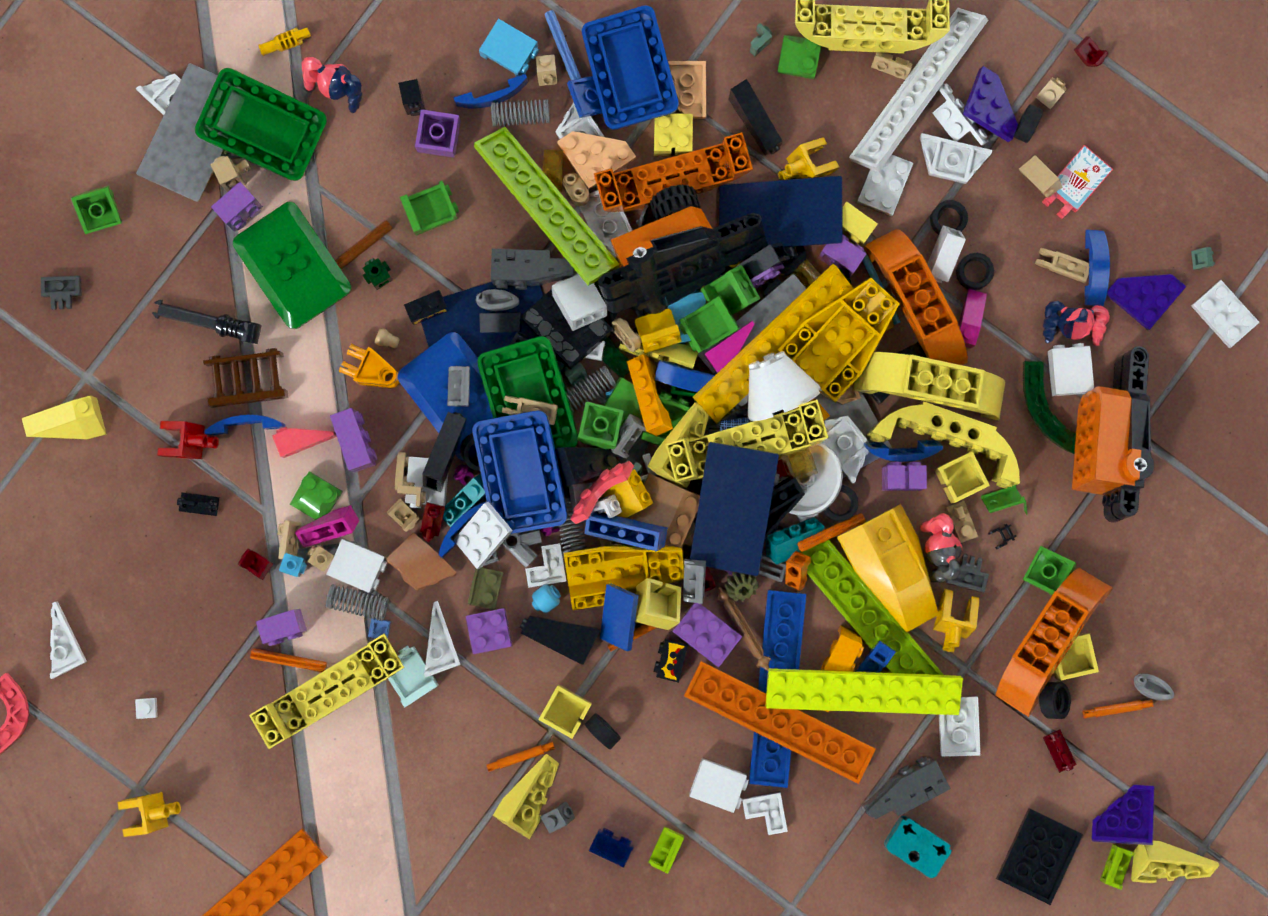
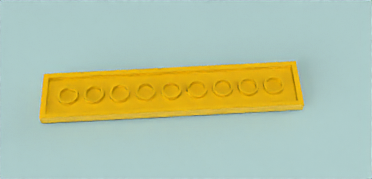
M832 264L693 396V399L716 424L749 394V364L755 361H763V357L768 354L774 353L775 355L779 353L778 349L805 320L854 289L839 268Z

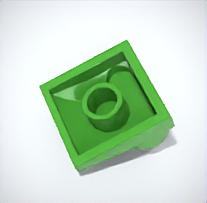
M784 35L777 73L814 79L821 46L807 38Z
M109 186L93 189L71 197L85 234L122 223L114 201V193Z
M586 401L577 440L603 449H615L624 411Z
M309 471L302 479L301 485L290 505L316 520L331 512L343 491Z
M1040 546L1023 580L1053 595L1064 580L1075 570L1076 562Z

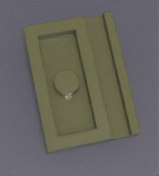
M482 567L475 568L468 604L495 610L504 572Z

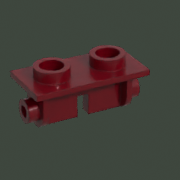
M426 502L420 529L425 541L430 542L434 536L439 537L445 510L444 506Z
M1059 729L1044 736V742L1058 772L1074 769L1073 766L1077 764L1061 730Z

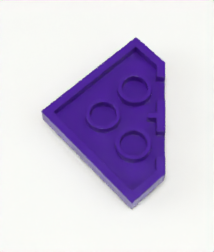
M982 66L977 73L963 115L1005 141L1010 142L1013 140L1018 123L999 75Z
M1172 274L1118 278L1109 287L1107 296L1143 327L1150 330L1186 286Z
M1133 785L1128 789L1127 793L1107 807L1106 811L1093 819L1092 841L1153 845L1154 786Z

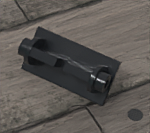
M181 492V498L177 499V505H179L180 512L217 516L220 497Z

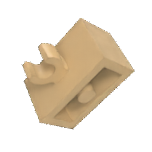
M220 156L214 160V163L210 164L220 185L227 192L239 182L246 185L241 176L242 173L251 170L246 160L236 165L228 156Z

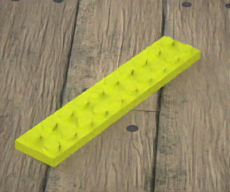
M768 668L765 706L766 708L959 715L963 678L957 675Z

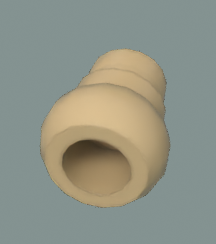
M382 328L378 331L375 344L397 348L400 339Z

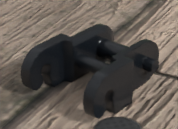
M1005 524V527L1001 529L998 527L988 532V535L996 531L1000 532L1003 538V543L996 546V549L1007 545V541L1011 539L1014 541V538L1017 537V535H1013L1010 529L1011 524ZM1005 529L1007 530L1010 536L1007 539L1005 538L1002 532Z

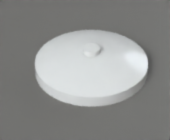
M819 443L780 458L787 462L791 475L797 479L805 493L789 513L798 516L818 514L835 501L841 490L843 474L841 464L830 448Z

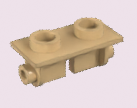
M876 52L871 68L904 80L908 77L912 68L909 60L897 57L894 61L892 60L893 55Z

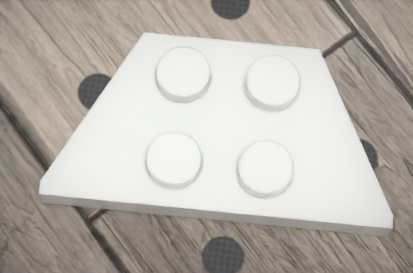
M172 74L164 79L152 81L151 84L146 86H138L136 90L164 115L181 79L176 74Z
M574 102L556 130V135L559 139L572 131L604 137L591 116L579 118Z
M924 133L920 135L925 162L930 176L966 184L992 153L990 149Z
M849 416L825 420L824 424L828 439L821 443L834 452L841 464L842 472L851 483H854L860 468H862L865 462L866 455L869 453L864 447V442L869 441Z

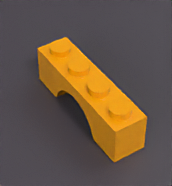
M642 354L627 361L646 432L658 436L672 430L673 426L669 412L663 406L656 390L654 379L656 367L654 360Z

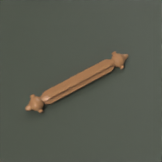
M720 586L718 588L719 597H717V600L724 601V607L753 656L758 659L756 666L768 671L771 658L764 656L761 645L736 603L730 599L727 590Z

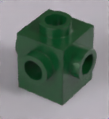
M374 258L370 259L365 263V267L362 268L365 272L363 274L364 279L368 285L372 283L376 290L393 281L388 273L391 271L386 261L381 262L379 258L376 260Z

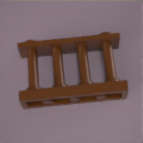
M277 348L266 349L265 353L226 358L210 356L209 360H203L204 365L212 366L215 391L213 398H207L208 406L216 408L289 398L288 390L282 389V386L279 384L277 358L284 357L283 353L278 351ZM269 359L272 383L269 391H263L260 387L257 360ZM250 361L253 389L251 393L244 394V391L241 389L238 363ZM231 364L234 392L230 396H225L222 392L219 365Z

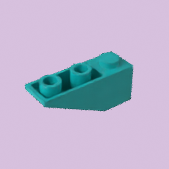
M481 473L474 477L445 506L443 520L450 528L464 513L472 509L486 496Z
M813 517L768 535L769 537L765 540L766 555L776 565L787 561L795 551L800 552L797 545L798 542L825 529V526Z

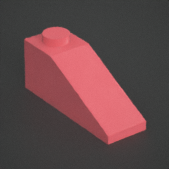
M287 427L276 430L277 434L272 435L279 455L282 458L337 437L333 431L287 429Z

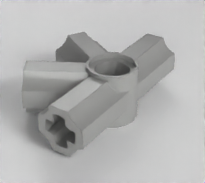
M539 529L509 534L502 543L505 549L509 550L527 568L538 557L528 546L542 543ZM515 537L517 544L515 546L507 545V538Z

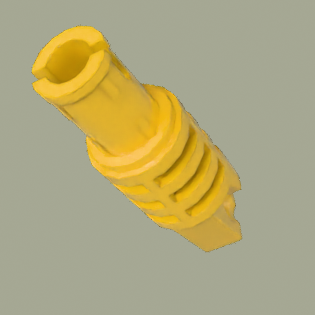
M294 28L278 34L273 40L258 46L262 56L277 50L283 52L303 44L302 40L311 37L308 28L301 30Z

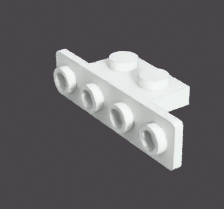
M943 83L939 91L947 101L932 112L953 141H959L968 132H971L980 145L986 144L988 140L986 139L987 134L982 128L979 129L973 120L963 115L964 104L960 99H956L953 96L952 88L947 83Z

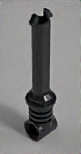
M163 300L154 302V304L159 305L158 313L152 312L157 319L161 316L215 330L220 337L229 336L238 338L243 342L258 344L261 324L233 319L228 314L215 317L164 304Z

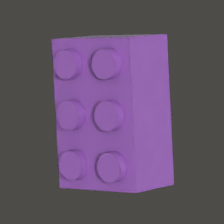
M349 408L330 415L348 470L356 473L375 466L377 456L375 450L369 446L371 438L368 431L363 429L362 424H365L362 414L353 408Z
M698 603L691 605L681 618L680 623L672 630V632L717 667L723 663L742 638L740 634Z

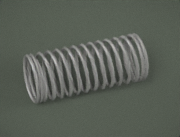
M539 99V117L537 101H534V112L532 100L530 101L529 114L528 101L526 100L525 117L524 101L522 100V119L520 103L518 101V120L515 101L513 102V116L511 102L509 101V119L507 103L505 101V121L503 105L500 102L501 122L498 102L496 104L495 102L491 103L493 127H497L498 122L502 126V120L504 126L507 123L510 126L511 122L514 126L515 120L516 124L519 125V118L521 125H523V122L527 125L528 120L531 125L532 119L533 123L536 124V116L538 124H540V120L543 124L545 120L546 123H550L548 99L543 100V115L541 100Z
M605 365L602 366V369L599 368V371H595L596 375L592 372V376L588 375V378H584L585 381L581 379V383L577 381L578 386L574 384V388L570 386V390L566 388L569 395L568 399L576 410L578 408L573 399L581 408L577 397L585 406L580 394L588 402L584 394L585 392L590 401H592L587 389L594 399H596V396L591 387L597 396L600 397L594 384L601 394L604 393L598 382L607 392L600 377L609 390L611 388L605 377L613 388L616 386L614 378Z
M570 498L565 499L566 507H570L571 504H568L571 503ZM568 512V513H567V516L573 515V513H572V512ZM566 520L565 524L558 526L563 528L559 530L560 532H565L561 533L560 536H567L560 539L565 541L561 544L566 545L562 549H568L563 551V553L586 548L585 545L575 546L584 544L585 541L573 542L582 540L585 537L571 538L584 535V533L569 534L582 531L583 528H571L580 527L583 524L569 525L574 522Z
M331 585L327 595L326 608H334V610L338 609L343 612L347 611V613L351 612V614L355 612V615L368 616V618L372 616V619L376 618L379 621L384 620L389 602L388 597H384L382 601V596H380L374 616L378 595H376L372 612L369 616L374 594L370 597L368 611L365 615L369 593L366 595L364 609L361 613L365 592L362 594L357 612L361 591L358 592L355 609L352 612L357 590L354 591L352 597L353 589H350L348 595V588H346L344 593V587L340 591V586L336 589V585ZM338 595H339L338 605H337V607L335 608V604H336V601H337V598H338ZM347 595H348L346 608H345V610H344V604H345V602H346V598H347ZM352 597L351 607L348 611V606Z

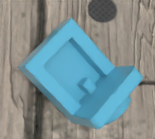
M285 553L279 571L300 577L307 568L306 558Z

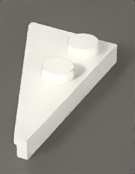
M58 601L52 603L51 679L87 662Z
M438 601L433 603L424 671L425 678L460 665Z

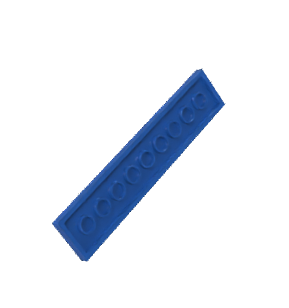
M767 590L762 649L764 656L771 658L769 661V668L799 670L806 594ZM760 667L758 690L766 693L768 671ZM753 732L749 784L788 788L791 750Z

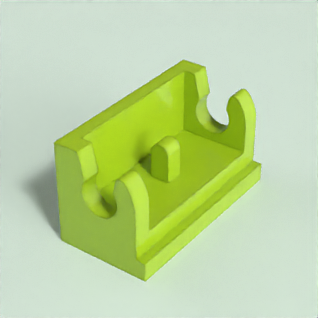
M664 826L648 863L668 874L684 840V835Z
M1112 844L1100 881L1122 890L1125 874L1132 856L1134 857L1135 853Z

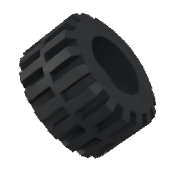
M674 185L656 193L650 201L655 221L690 206L701 209L696 191L692 186L689 187V185Z

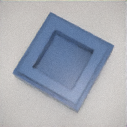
M371 618L368 637L378 638L385 633L388 638L391 621H379L376 618Z

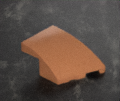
M412 533L386 558L389 564L401 572L403 580L416 591L424 589L428 585L437 584L440 580L451 576L453 578L457 575L454 569L415 533Z

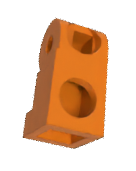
M795 551L786 561L785 584L787 586L796 588L799 591L804 588L807 582V569L811 562V557Z

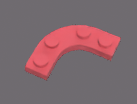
M627 461L623 464H617L610 470H604L589 489L587 488L581 493V499L573 509L574 513L571 520L575 524L587 520L603 493L614 485L628 480L634 465Z
M5 673L0 677V698L3 700L7 710L6 720L0 727V755L20 738L29 718L27 698L9 673Z

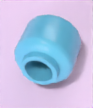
M544 584L533 592L532 605L535 610L548 613L559 605L561 595L555 586Z

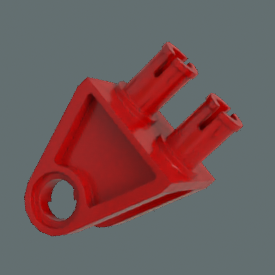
M160 421V429L180 431L181 436L178 448H158L157 456L202 460L203 448L216 449L219 445L218 437H209L204 434L205 425L186 421Z

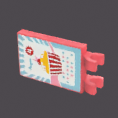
M1084 145L1057 175L1063 188L1052 196L1046 197L1042 203L1048 207L1056 198L1060 200L1064 206L1056 215L1063 219L1071 210L1077 212L1113 169Z

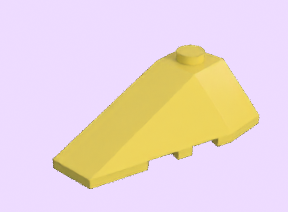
M688 342L685 345L673 344L648 353L644 352L642 344L634 352H631L624 344L619 346L621 351L636 356L644 354L655 362L659 363V360L678 364L679 367L693 370L698 351H693Z
M93 396L72 400L22 418L26 437L88 440L106 435L98 400Z
M695 402L655 451L647 466L658 476L687 489L691 480L675 482L665 444L681 439L689 441L704 436L709 415L698 403Z
M545 754L502 799L493 816L530 839L540 823L541 815L539 814L542 805H546L548 798L545 796L548 788L553 784L559 763L548 754Z
M1153 840V845L1139 844L1134 850L1131 880L1132 882L1156 883V879L1161 878L1174 881L1175 878L1185 876L1186 879L1211 877L1219 867V863L1170 844Z

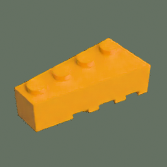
M840 625L838 629L839 638L838 640H833L829 651L831 655L825 658L821 670L853 672L856 665L854 661L863 652L862 637L857 632Z

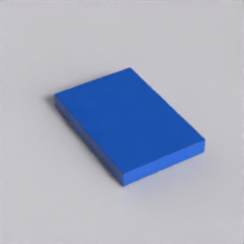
M612 583L606 584L600 639L625 651L632 650L639 595Z

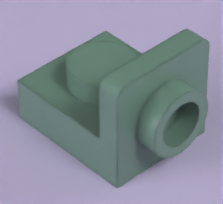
M761 23L756 28V32L759 35L750 43V52L754 57L771 43L773 37L771 30Z

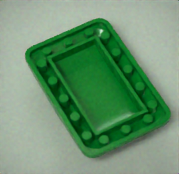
M224 68L219 72L195 125V134L200 139L289 180L298 181L304 175L326 125L327 118L322 111L234 69Z
M293 202L284 203L239 233L233 240L234 249L279 316L291 329L300 328L346 297L351 291L349 280L299 207Z
M547 337L532 338L485 352L478 357L477 364L493 418L511 415L502 412V409L505 407L517 410L518 403L505 401V396L521 397L558 405L555 424H550L555 449L576 447L579 440H577L578 433L556 356L552 344Z

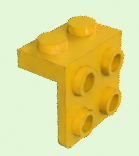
M670 309L635 319V325L645 353L682 342L678 325H676Z

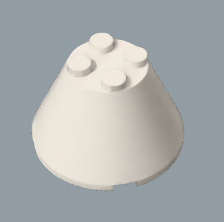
M784 351L775 355L774 353L768 354L763 357V361H755L748 365L750 368L748 418L750 421H760L774 417L773 413L782 409L784 413L799 407L798 405L809 402L820 394L819 390L821 391V387L793 362Z

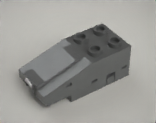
M492 249L491 281L493 285H496L497 289H508V286H516L515 289L526 290L527 287L568 279L576 274L575 269L566 259L551 258L550 250Z
M923 756L915 761L917 764L911 767L906 765L898 770L899 773L889 779L869 800L862 803V809L868 816L875 819L891 811L900 816L950 790L951 788L937 761Z

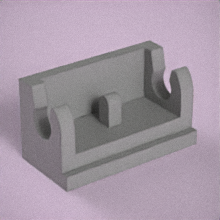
M450 366L447 406L469 407L470 367Z
M632 414L627 417L620 427L616 448L611 449L612 453L626 459L629 457V450L641 433L646 431L642 419Z
M684 560L683 598L685 602L703 603L705 597L706 561Z

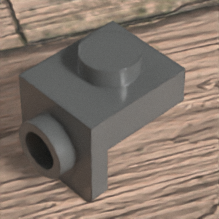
M565 801L558 807L541 815L540 818L550 834L568 825L575 819L571 807Z

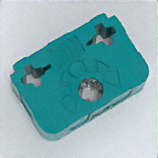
M900 816L884 841V846L890 853L896 855L929 878H934L938 875L952 852L949 849L951 847L950 844L908 816ZM903 825H908L913 832L904 830ZM933 845L942 847L943 851H937ZM915 851L916 857L910 859L909 853Z

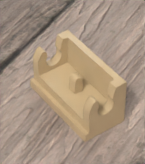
M1036 155L1019 168V171L1047 198L1063 188L1060 179Z

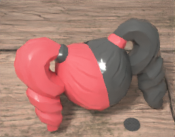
M945 513L939 514L920 525L922 532L933 533L925 544L926 557L931 563L938 566V569L928 572L930 582L932 583L955 579L960 573V565L956 560L961 555L962 544L952 533L954 529L953 521Z

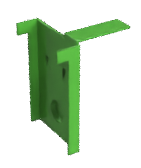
M1016 485L981 496L989 513L1024 503V511L1027 515L1026 500L1024 496L1020 495Z

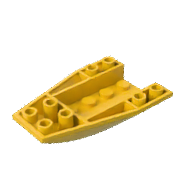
M870 278L805 320L778 351H784L793 362L821 387L820 393L836 402L863 373L900 303Z
M901 504L837 537L856 574L905 632H909L939 615L919 538Z
M626 544L563 553L572 610L603 606L606 584L609 583L636 594V586L647 578L663 582V585L684 579L682 548L665 545L662 549L653 551Z

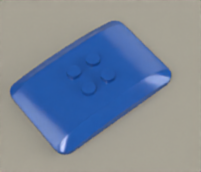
M647 5L584 24L582 36L604 121L608 128L612 130L620 129L672 114L678 109L677 93L656 15L652 7Z
M450 332L405 365L398 372V380L438 433L448 412H457L466 418V426L455 453L458 459L464 461L460 455L462 441L472 433L475 423L493 419L478 368V358L458 333ZM450 366L470 367L469 407L447 406ZM475 443L468 452L470 459L477 456Z
M541 410L475 423L472 433L486 500L513 530L510 534L559 526L566 522V502L547 415Z

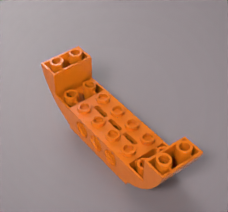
M741 132L724 137L721 144L613 173L611 168L594 173L604 211L624 212L644 209L646 204L650 207L652 197L665 188L674 185H689V187L692 186L695 189L696 194L730 183L753 170L743 133Z
M895 229L864 245L863 247L871 262L876 261L927 358L958 365L968 363L967 350L958 322L924 257L912 241L901 230Z
M1081 568L1074 570L1054 592L1013 654L1000 680L995 696L1029 717L1039 702L1038 696L1099 603L1103 604L1113 588Z

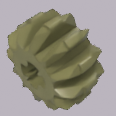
M733 572L732 576H727L725 588L728 596L735 601L740 599L744 602L746 598L751 600V595H756V590L758 589L756 576Z

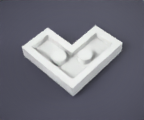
M561 544L541 546L544 566L525 569L528 588L567 581Z
M780 792L742 799L745 819L765 816L768 835L788 832Z

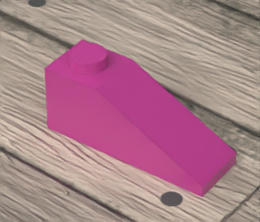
M972 289L967 291L958 323L967 348L976 346L987 297L986 293Z
M753 321L703 354L715 373H718L739 353L754 326Z
M349 505L333 510L295 531V534L305 548L353 533L360 520L352 506Z

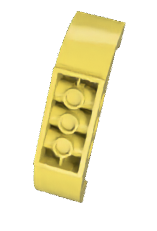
M796 0L795 25L805 38L815 44L827 47L828 50L904 54L905 51L928 46L944 37L950 31L949 0H929L926 9L815 4V0Z
M873 352L863 373L854 382L853 390L868 394L882 392L979 412L981 417L999 421L1005 380L985 370L915 355Z
M818 399L800 404L798 409L777 414L768 419L753 421L689 441L681 439L665 444L675 482L703 478L709 442L777 453L779 457L825 441L828 439V434Z
M927 402L901 408L889 414L875 424L866 434V437H869L871 442L884 443L891 439L895 426L903 429L909 427L914 429V433L932 435L931 438L936 441L942 442V440H946L953 447L960 448L963 446L968 448V452L973 451L974 454L983 453L986 455V458L994 461L998 459L992 481L997 482V486L1007 489L1020 483L1016 457L1006 440L996 431L997 427ZM932 420L935 421L936 426L932 424Z
M384 633L369 642L365 647L249 716L268 749L377 686L405 667Z

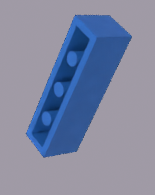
M595 511L586 520L584 534L658 551L665 547L668 528L619 516L609 519L606 513L599 514L598 511Z

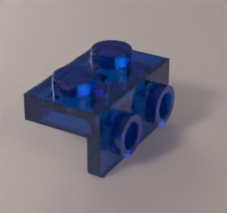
M598 829L589 852L624 868L634 848V845L631 844L632 841L623 836L621 838L613 836L614 832L609 829Z

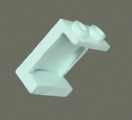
M406 646L398 651L400 654L398 657L405 668L388 678L401 698L400 702L404 708L439 686L433 675L425 678L426 664L414 646L411 648Z

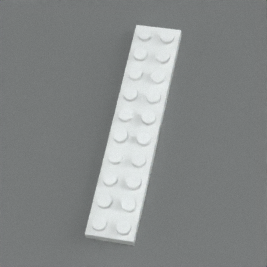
M960 8L955 10L950 17V31L944 37L932 43L850 155L849 158L852 162L877 172L881 170L986 25L988 19L985 15Z

